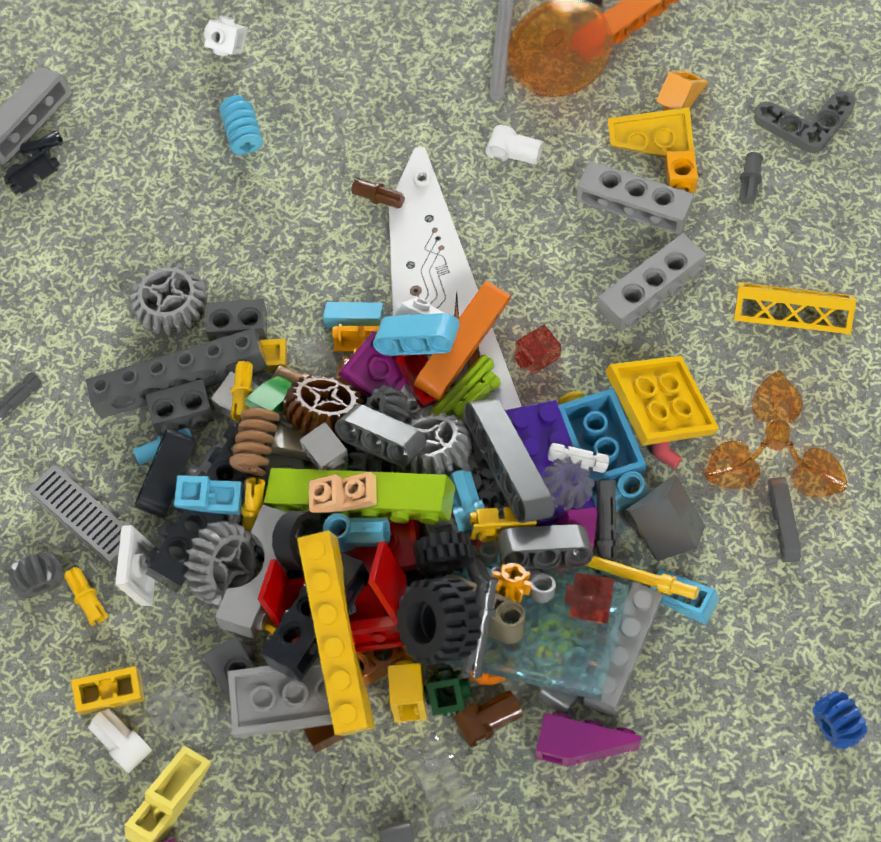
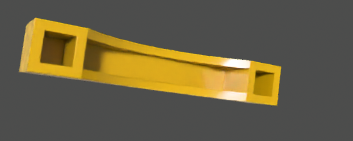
M330 531L299 537L297 540L334 734L345 736L375 729L369 695L359 667L349 623L343 563L338 538Z

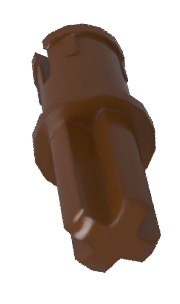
M358 178L352 184L351 192L353 195L370 199L374 204L382 203L398 209L405 202L403 193L386 188L383 183L374 184Z

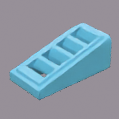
M659 569L656 575L661 576L664 573L676 577L679 582L699 587L697 599H691L689 604L684 603L687 597L681 595L678 596L677 600L673 599L674 593L672 595H663L661 604L706 625L719 601L717 591ZM650 586V589L657 591V588ZM701 598H704L700 608H697Z

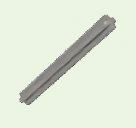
M499 0L489 92L491 101H502L504 99L514 0Z

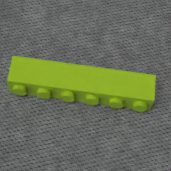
M271 468L264 503L268 507L285 512L309 511V481L335 474L341 478L366 473V471ZM371 472L376 475L377 505L347 511L317 512L321 516L341 513L348 518H387L393 522L403 524L408 523L409 520H420L424 524L437 525L439 521L450 522L455 485L447 475Z

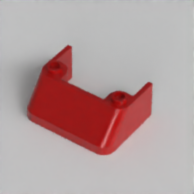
M382 541L378 543L368 580L370 586H365L355 600L356 612L348 615L356 652L404 646L399 639L400 632L397 631L398 617H396V612L400 607L399 599L404 596L403 591L407 587L406 575L386 542ZM272 559L269 562L258 601L278 627L284 612L291 608L299 596L301 587L306 582L305 578L290 580L278 561ZM300 637L295 638L291 643L296 642Z

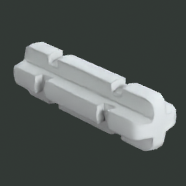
M552 443L549 447L548 459L553 462L560 463L562 460L566 465L584 469L592 467L593 471L604 473L609 465V457L605 454L597 453L593 455L592 451L570 446L566 449L564 445Z

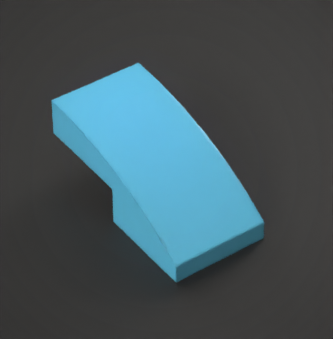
M177 475L174 506L201 512L240 515L243 484L237 481H213L206 476Z

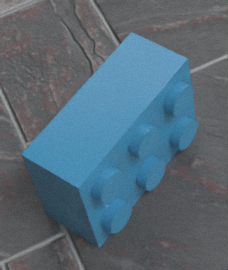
M613 388L558 405L573 447L592 451L593 455L601 453L609 457V465L604 473L593 471L592 467H589V469L581 468L590 493L596 491L597 480L618 481L621 475L629 471L637 472L643 478L645 477V460Z

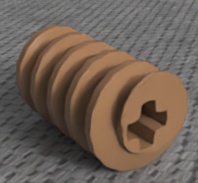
M245 409L241 412L240 419L242 421L238 424L239 433L235 436L237 444L233 446L232 453L234 455L230 457L229 464L243 474L265 475L267 473L259 468V466L269 465V460L262 457V455L272 453V449L266 446L265 443H274L275 440L267 432L277 431V426L270 423V421H278L280 415L268 409Z

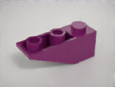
M553 712L552 715L545 713L536 747V759L568 767L638 750L642 736L635 735L636 732L629 728L617 727L616 730L605 728L601 722L586 719L584 722L572 720L570 715L562 712Z

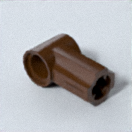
M508 690L480 706L479 704H473L466 707L465 710L459 711L453 719L468 746L475 747L477 746L476 742L483 738L486 740L490 739L495 731L523 717V711L511 690Z

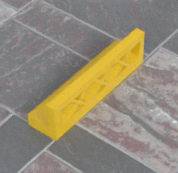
M738 282L734 321L851 334L857 301L854 295ZM743 299L756 300L762 308L754 315L741 314ZM761 301H769L770 303L765 306ZM776 303H785L791 312L784 318L778 319L774 318L768 309ZM790 304L800 306H798L796 309H793V307ZM806 306L815 307L820 316L812 322H804L797 313ZM820 308H828V310L823 313ZM836 309L848 311L845 326L832 325L827 316ZM765 312L768 317H761L760 315ZM795 316L798 321L789 320V319H790L791 317ZM824 319L827 324H821L819 322Z

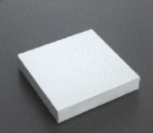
M132 525L122 526L115 585L139 605L152 606L155 580L145 574L150 566L145 561L154 545Z

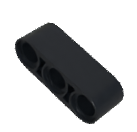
M167 427L137 496L135 508L162 519L164 518L176 491L177 475L182 476L195 445V438Z

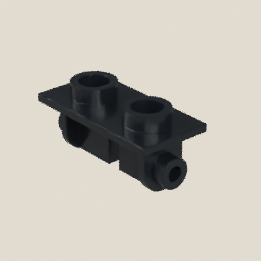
M49 146L43 150L39 148L33 151L28 156V160L21 165L16 163L9 167L5 172L4 182L6 185L12 183L9 187L15 195L18 193L23 194L37 184L32 176L36 173L42 181L56 172L60 163L55 157L49 158L51 156Z

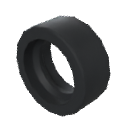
M289 511L280 517L275 524L272 534V547L275 557L281 566L288 570H303L301 557L295 545L297 529L302 523L306 528L307 535L323 532L325 520L320 514L311 511Z

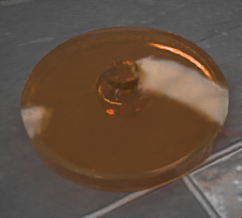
M547 1L527 13L514 29L508 46L510 68L517 80L526 89L539 96L563 97L571 95L590 85L605 69L612 52V32L603 13L588 1Z

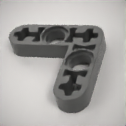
M836 92L811 122L798 117L775 103L761 102L755 108L754 121L760 127L808 153H818L824 149L852 114L855 99L848 92ZM842 102H845L846 105H843V106L839 109V112L837 113V112H836L837 104H841ZM767 112L771 113V115H767L766 117L762 116V114H766ZM823 119L832 120L835 125L831 127H826L822 125L820 121ZM786 124L794 125L797 128V130L794 132L785 131L782 126ZM818 131L820 133L818 141L809 142V139H813Z

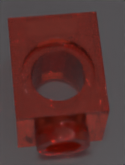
M545 324L515 341V361L521 369L527 368L531 375L561 358V344Z
M576 572L574 585H567L565 603L570 604L569 617L608 624L615 579Z

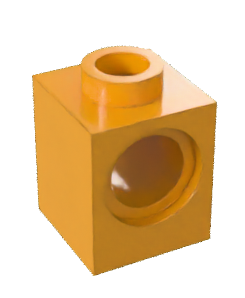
M694 150L666 152L664 168L667 186L683 189L688 193L696 192L698 173Z

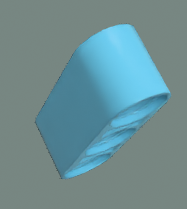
M447 313L387 316L381 321L373 346L379 353L389 356L448 353L452 350L460 322L456 317Z

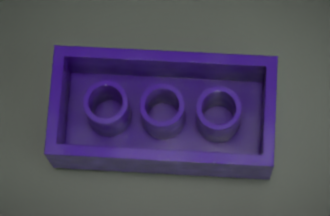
M553 400L505 410L553 499V516L537 520L536 527L552 526L567 510L596 508L582 469L566 465L562 460L560 463L548 459V451L552 443L562 444L566 449H568V446L573 447L557 401Z

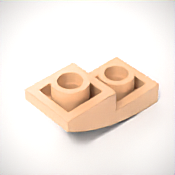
M371 472L341 478L335 474L309 481V511L311 512L347 511L377 505L376 475Z

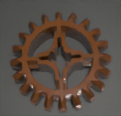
M310 375L308 379L300 377L298 382H292L291 387L287 389V393L284 396L283 415L286 416V422L292 424L293 430H301L302 436L307 435L325 422L339 439L335 431V423L355 405H363L364 400L360 398L361 393L354 391V386L345 385V380L336 381L334 377L329 379L321 375L320 378H316Z

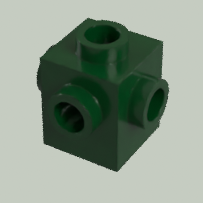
M444 667L435 670L434 675L430 676L426 684L427 686H424V696L426 704L431 705L433 716L439 714L453 716L459 711L466 709L469 701L468 698L472 697V688L469 678H464L460 674L461 670L453 671V667ZM453 685V693L445 691L444 687Z

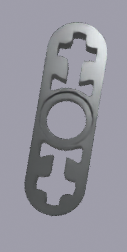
M786 477L769 478L768 492L773 518L778 522L779 529H776L782 562L800 561V542Z

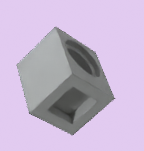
M325 422L300 439L302 450L317 470L341 471L346 466V462L349 461L347 449Z

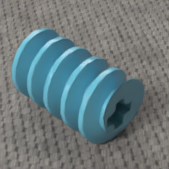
M239 95L226 98L220 104L219 110L231 151L238 155L258 151L263 146V138L258 128L259 125L256 120L253 104Z

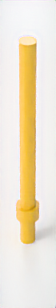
M594 555L592 560L585 565L655 587L658 592L667 595L675 593L696 600L699 594V587L679 582L674 576L664 573L661 576Z

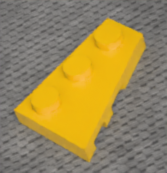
M690 107L608 118L611 147L666 157V152L694 150Z

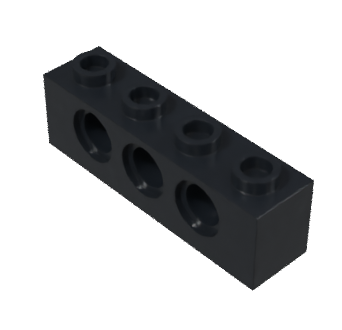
M340 552L343 563L344 588L348 612L367 584L370 575L362 561ZM306 583L301 587L299 596L291 608L284 612L281 622L274 633L267 637L260 652L269 667L300 683L319 656L312 616H309L311 608ZM300 637L296 642L291 643L295 638Z

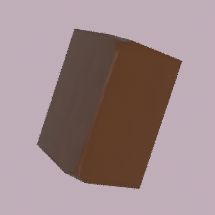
M333 724L303 728L315 753L344 739V736L334 734Z

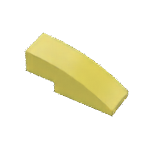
M183 746L145 792V801L125 824V838L131 842H162L202 782L211 765V761L190 748Z

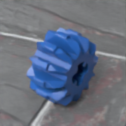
M836 690L820 697L819 701L815 702V706L812 708L815 715L814 721L818 724L819 731L825 735V739L830 741L835 748L844 750L848 747H853L868 732L865 725L866 719L862 716L861 709L855 705L854 699H849L848 695L843 691L838 692Z

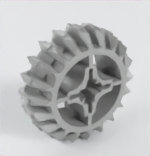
M169 262L166 268H161L157 264L155 271L151 272L147 269V276H138L139 284L132 285L133 294L130 295L131 310L136 315L135 317L140 325L143 324L144 328L148 331L153 329L157 335L164 329L165 333L170 336L172 329L175 328L181 334V326L185 325L191 329L192 323L190 320L200 322L199 313H205L206 308L204 304L207 303L208 299L205 285L197 273L194 274L190 267L184 269L180 263L175 268ZM180 286L187 288L190 294L184 295L183 291H180ZM148 301L157 305L156 311L148 307Z
M432 412L427 417L421 415L417 420L410 419V424L408 425L421 431L426 439V447L407 466L400 467L395 465L399 473L442 474L450 476L454 470H462L463 463L469 462L468 456L472 453L470 433L467 431L462 420H457L455 415L447 417L445 412L439 416Z
M217 521V523L208 524L206 529L199 530V538L191 539L193 547L190 550H186L189 554V560L183 563L188 567L184 577L189 580L187 587L193 591V596L201 599L204 603L220 606L227 588L246 585L251 582L252 577L257 576L254 571L255 567L260 564L256 561V556L259 553L254 551L256 543L251 538V532L244 529L243 526L232 522Z

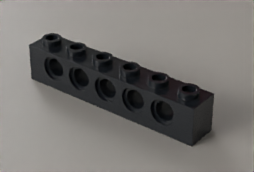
M241 419L237 424L234 422L230 423L223 435L227 439L223 448L216 446L208 459L212 466L207 473L201 470L198 476H206L210 480L220 481L216 476V472L223 471L229 475L230 481L242 482L244 484L249 475L237 471L229 464L230 457L234 455L231 448L237 444L235 436L239 433L238 424L242 421ZM178 508L177 512L181 513V516L176 523L170 520L161 537L166 540L160 549L154 546L145 561L150 566L145 574L178 593L186 580L184 574L188 571V567L183 564L189 560V554L186 550H190L193 547L191 539L199 538V532H189L185 527V522L194 521L198 524L199 529L203 530L206 529L208 524L217 523V521L221 522L225 514ZM173 546L181 548L184 552V557L180 559L172 557L169 553V548Z

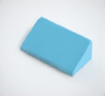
M327 302L323 314L325 328H333L338 326V324H342V326H380L383 315V303Z

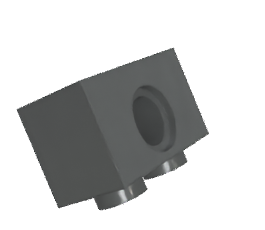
M234 636L203 655L207 665L230 702L228 671L255 668L251 662L256 659L252 649L247 642L241 645L237 636Z

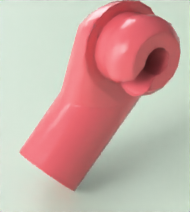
M669 442L651 444L652 455L675 470L683 457L669 448Z

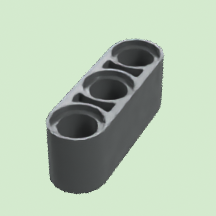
M355 405L335 423V431L341 440L400 467L407 466L426 447V439L421 431L364 405Z
M581 525L509 528L501 531L496 538L501 565L515 563L522 566L525 571L582 567L587 565L593 558L587 530Z

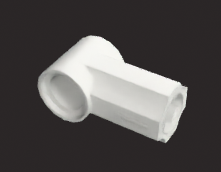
M497 125L493 130L485 151L490 158H502L501 161L512 158L537 165L542 155L544 141L517 135L511 127Z
M109 708L105 711H100L88 726L89 730L110 751L111 757L128 774L152 752V749L134 730L130 731Z

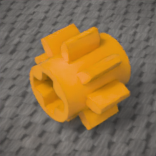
M502 564L501 571H493L492 577L499 579L496 593L521 603L523 594H530L532 583L529 582L531 573L526 572L519 564Z

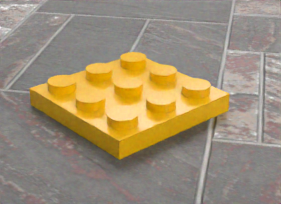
M682 356L610 364L605 370L642 446L714 435L719 429Z

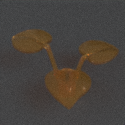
M780 370L764 380L752 400V410L755 417L759 421L769 422L765 429L764 440L761 441L760 446L753 454H750V449L746 444L734 440L726 441L714 450L705 471V478L716 486L729 489L745 488L752 485L760 475V467L754 459L758 458L766 447L772 450H782L786 447L789 449L794 461L799 464L793 471L792 479L795 487L801 493L810 497L821 498L844 492L847 489L845 472L841 464L830 452L821 448H811L806 451L803 460L798 456L793 442L789 440L791 430L788 423L793 422L800 415L803 402L798 390Z

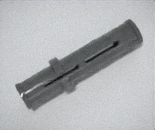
M597 480V539L594 540V546H597L598 557L616 562V546H619V539H616V480ZM597 570V574L600 575H613L607 572Z
M477 576L475 591L477 597L475 600L476 603H480L481 611L479 613L480 617H482L483 625H480L481 638L476 640L478 646L463 661L460 674L469 678L472 664H474L473 678H482L490 621L496 612L493 604L499 579L489 576L487 590H485L486 576Z

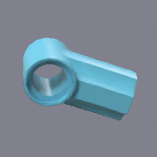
M460 470L453 472L449 476V479L455 485L454 508L452 510L459 532L469 533L473 528V525H470L469 513L475 512V509H485L482 499L479 500L471 471Z
M629 471L621 475L619 480L616 481V512L632 506L651 492L650 487L641 474ZM636 484L641 485L636 493L628 494L630 487ZM593 491L591 496L596 506L597 491Z
M336 513L329 516L323 524V532L330 531L338 538L340 551L343 552L350 551L355 547H378V543L385 541L386 544L390 543V522L387 518H348L344 514ZM346 529L343 534L337 536L340 531Z

